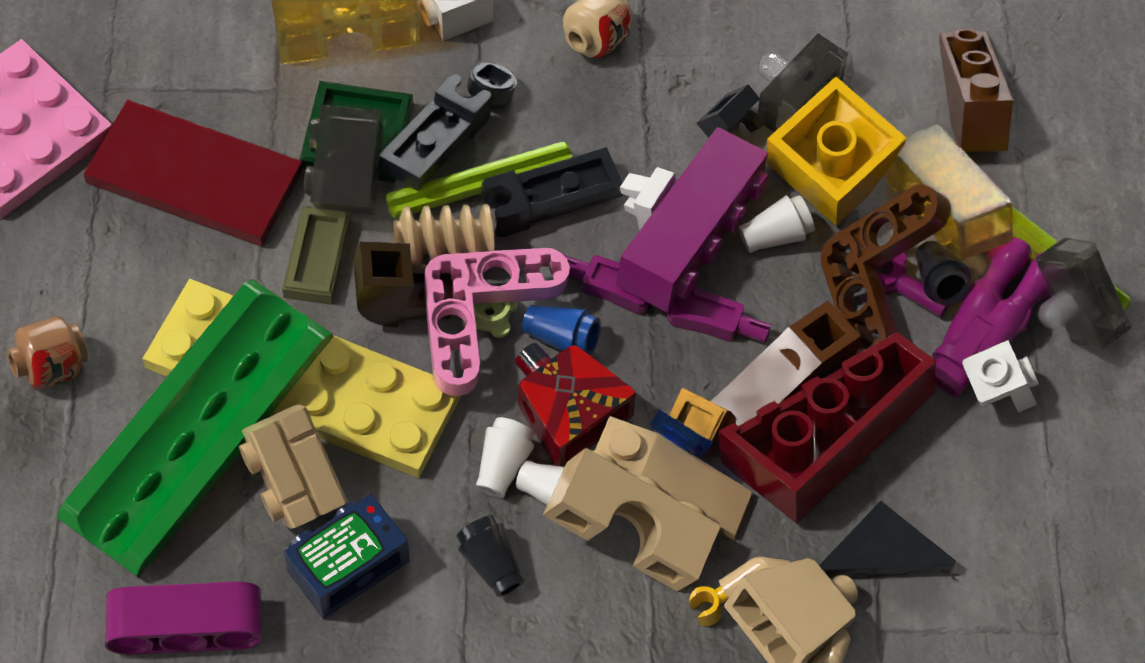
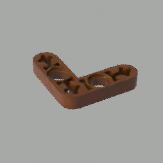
M918 184L909 188L833 235L822 249L821 265L834 306L861 335L857 354L872 344L874 345L897 332L877 268L940 231L950 218L951 205L948 197L928 185ZM926 201L931 202V204L927 205V207L925 208L924 203ZM925 211L926 216L924 218L920 217L919 215ZM891 221L894 229L893 235L885 245L879 246L877 243L878 231L882 225ZM847 249L851 250V252L846 256L845 251ZM845 259L848 268L841 265V263L845 261ZM865 287L868 293L867 302L861 310L854 312L851 304L852 298L856 291ZM872 332L878 334L879 337L874 340Z

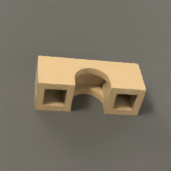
M588 448L582 450L566 463L543 513V516L587 541L608 528L613 515H619L628 519L635 526L640 537V549L633 567L675 591H679L699 579L721 526L707 518L705 511L697 505L674 499L662 492L661 486L655 481L642 476H634L617 466L616 460L610 455L601 451H591Z

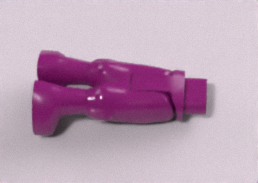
M1008 235L995 236L985 250V259L989 265L985 276L971 285L969 293L963 299L962 305L945 333L941 346L937 347L932 354V358L936 360L935 386L953 397H959L967 385H971L962 364L963 360L1009 340L1011 345L1019 334L1027 330L1032 316V309L1040 300L1051 303L1063 300L1068 294L1067 286L1072 283L1071 278L1069 281L1065 269L1048 254L1041 252L1037 254L1028 267L1025 276L1012 296L1002 300L1001 297L1004 289L1029 264L1032 250L1030 245L1017 237Z

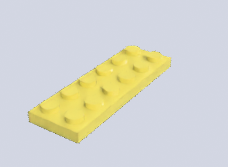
M189 278L142 358L145 368L167 377L233 295ZM333 335L331 341L268 418L294 405L306 406L320 439L419 479L461 396H452L442 392L436 386L433 374Z

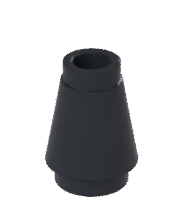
M931 240L922 243L916 250L915 259L926 296L930 300L942 305H953L963 300L969 293L971 286V272L967 265L937 241Z
M493 515L481 517L457 533L456 537L461 544L458 551L487 585L493 589L497 597L509 594L524 583L504 524H497Z

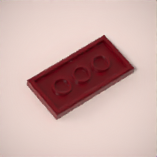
M127 99L85 170L84 178L87 184L262 247L303 171V165L301 160Z

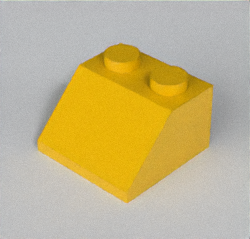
M835 77L767 138V165L837 226L872 193L906 144L907 138L840 79Z

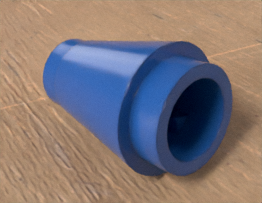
M530 305L525 313L522 329L523 333L532 335V337L560 351L574 345L591 355L599 339L601 321L599 317L592 316L588 309Z

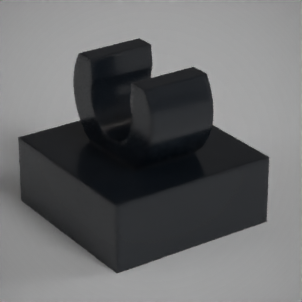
M749 84L727 93L696 124L707 137H710L715 129L719 127L747 141L739 130L740 122L743 123L750 132L756 131L763 126L759 115L750 110L760 98Z

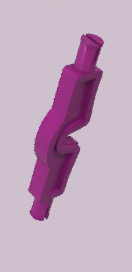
M564 255L570 265L569 277L583 282L582 291L584 293L612 302L635 314H642L647 311L650 303L616 286L619 262L594 255L590 263ZM696 284L690 295L686 299L679 297L667 313V320L674 327L708 334L729 342L734 340L737 333L765 344L772 327V323H766L743 315L744 305L742 303L700 290Z

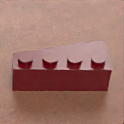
M896 332L842 362V368L827 377L820 379L816 376L802 384L800 392L777 404L774 400L757 409V416L739 426L734 422L720 430L721 464L797 524L934 394L936 360Z

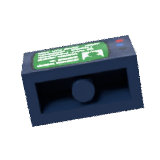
M372 494L359 502L354 500L346 503L335 512L332 520L317 530L308 529L303 531L291 541L288 549L284 551L288 574L322 619H325L410 562L408 539Z

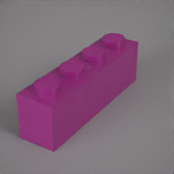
M717 127L622 253L616 286L667 313L679 297L686 299L698 280L699 273L697 271L702 264L710 266L717 257L723 243V239H721L726 231L734 233L740 225L746 212L745 205L749 199L757 201L762 195L769 180V175L764 172L768 152Z

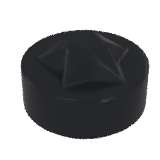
M486 62L477 64L471 69L467 90L472 97L482 90H487L491 93L492 105H503L512 100L517 80L508 68L500 64Z

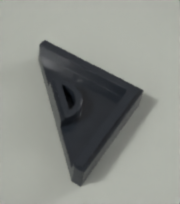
M880 501L819 566L828 577L830 574L865 573V576L907 575L908 571L937 570L946 574L954 568L956 560Z

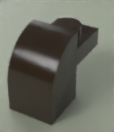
M360 241L353 264L357 309L362 317L372 323L388 327H398L402 317L427 318L424 294V276L427 265H412L410 243ZM442 273L440 280L443 282L444 300L453 299L450 273ZM452 315L444 316L441 319H451Z

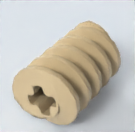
M488 204L482 206L478 219H474L469 205H463L459 218L454 219L449 205H444L438 220H434L429 206H423L419 220H414L409 206H404L399 221L394 220V243H410L413 265H422L426 255H429L432 260L436 256L444 254L494 251V217Z

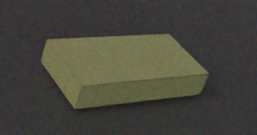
M309 206L301 207L282 287L283 298L332 305L351 223L350 212Z

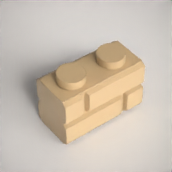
M294 405L242 430L246 443L239 446L241 455L252 475L259 471L268 490L260 495L273 522L281 519L286 527L290 529L296 528L348 502L306 406Z

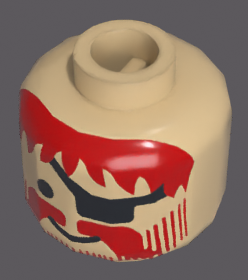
M577 0L567 8L563 16V29L566 41L572 49L590 58H601L609 54L624 42L632 31V11L630 5L626 0Z

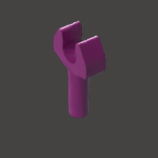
M905 253L900 254L881 266L890 272L889 274L878 273L885 294L897 291L941 318L949 305H942L930 300L924 292L923 284L907 274L905 268L907 255Z

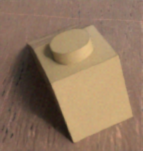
M609 417L596 446V451L610 455L616 460L617 466L634 476H642L655 481L661 486L662 492L674 499L697 505L705 511L707 518L721 525L717 534L735 539L753 492L662 435L620 419Z

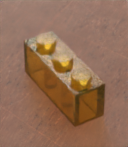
M939 124L905 136L907 142L885 172V179L890 189L894 192L898 191L900 194L913 186L924 184L942 192L948 197L951 205L950 218L946 225L934 234L940 245H946L962 261L1013 240L1012 201ZM926 201L924 203L925 208L927 207V205L931 204V202ZM925 211L919 216L924 218L926 216Z

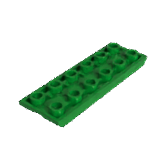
M254 279L245 282L65 499L59 509L58 520L139 579L239 455V446L246 443L242 430L268 418L331 341L333 334L290 306Z

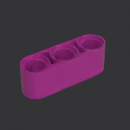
M232 581L128 586L110 590L106 594L105 648L116 654L141 655L241 650L255 647L261 643V588L253 583Z

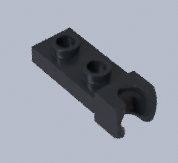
M458 74L449 76L435 91L434 99L380 153L378 169L419 191L468 137L473 138L487 123L492 109L491 93L487 90H482L472 98L461 97L456 92V88L461 84V76Z
M605 147L518 174L511 170L488 177L481 184V196L483 205L488 204L490 208L500 206L495 210V234L498 237H505L530 229V223H536L622 197L623 194L621 193L620 186L623 182L608 148Z

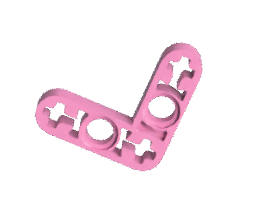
M552 248L456 253L436 256L429 261L425 268L424 294L433 378L436 386L442 392L452 396H461L472 391L478 383L480 358L473 304L544 300L559 296L567 287L570 269L567 258L561 252ZM497 267L506 270L510 274L511 279L505 285L492 286L484 280L483 274L486 270ZM519 267H525V283H518L520 273ZM540 267H549L550 273L554 274L553 280H544L542 273H539ZM442 273H450L451 279L454 280L453 299L444 300V287L442 280H440ZM456 315L465 322L466 327L460 333L452 335L442 332L437 323L444 316ZM459 349L460 367L464 372L463 377L454 378L452 371L449 370L450 350Z

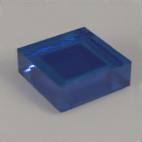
M661 409L657 411L650 422L651 429L699 458L700 456H705L713 443L707 437Z

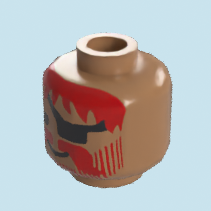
M59 316L18 328L14 336V347L7 349L9 365L16 378L24 376L26 381L35 389H43L78 377L81 372L82 363L88 360L86 344L79 327L75 323L69 325Z

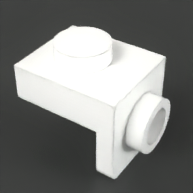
M1009 340L963 360L964 369L982 406H986L1009 395L1018 413L1037 405L1030 388L1039 385V382L1027 356L1017 360Z

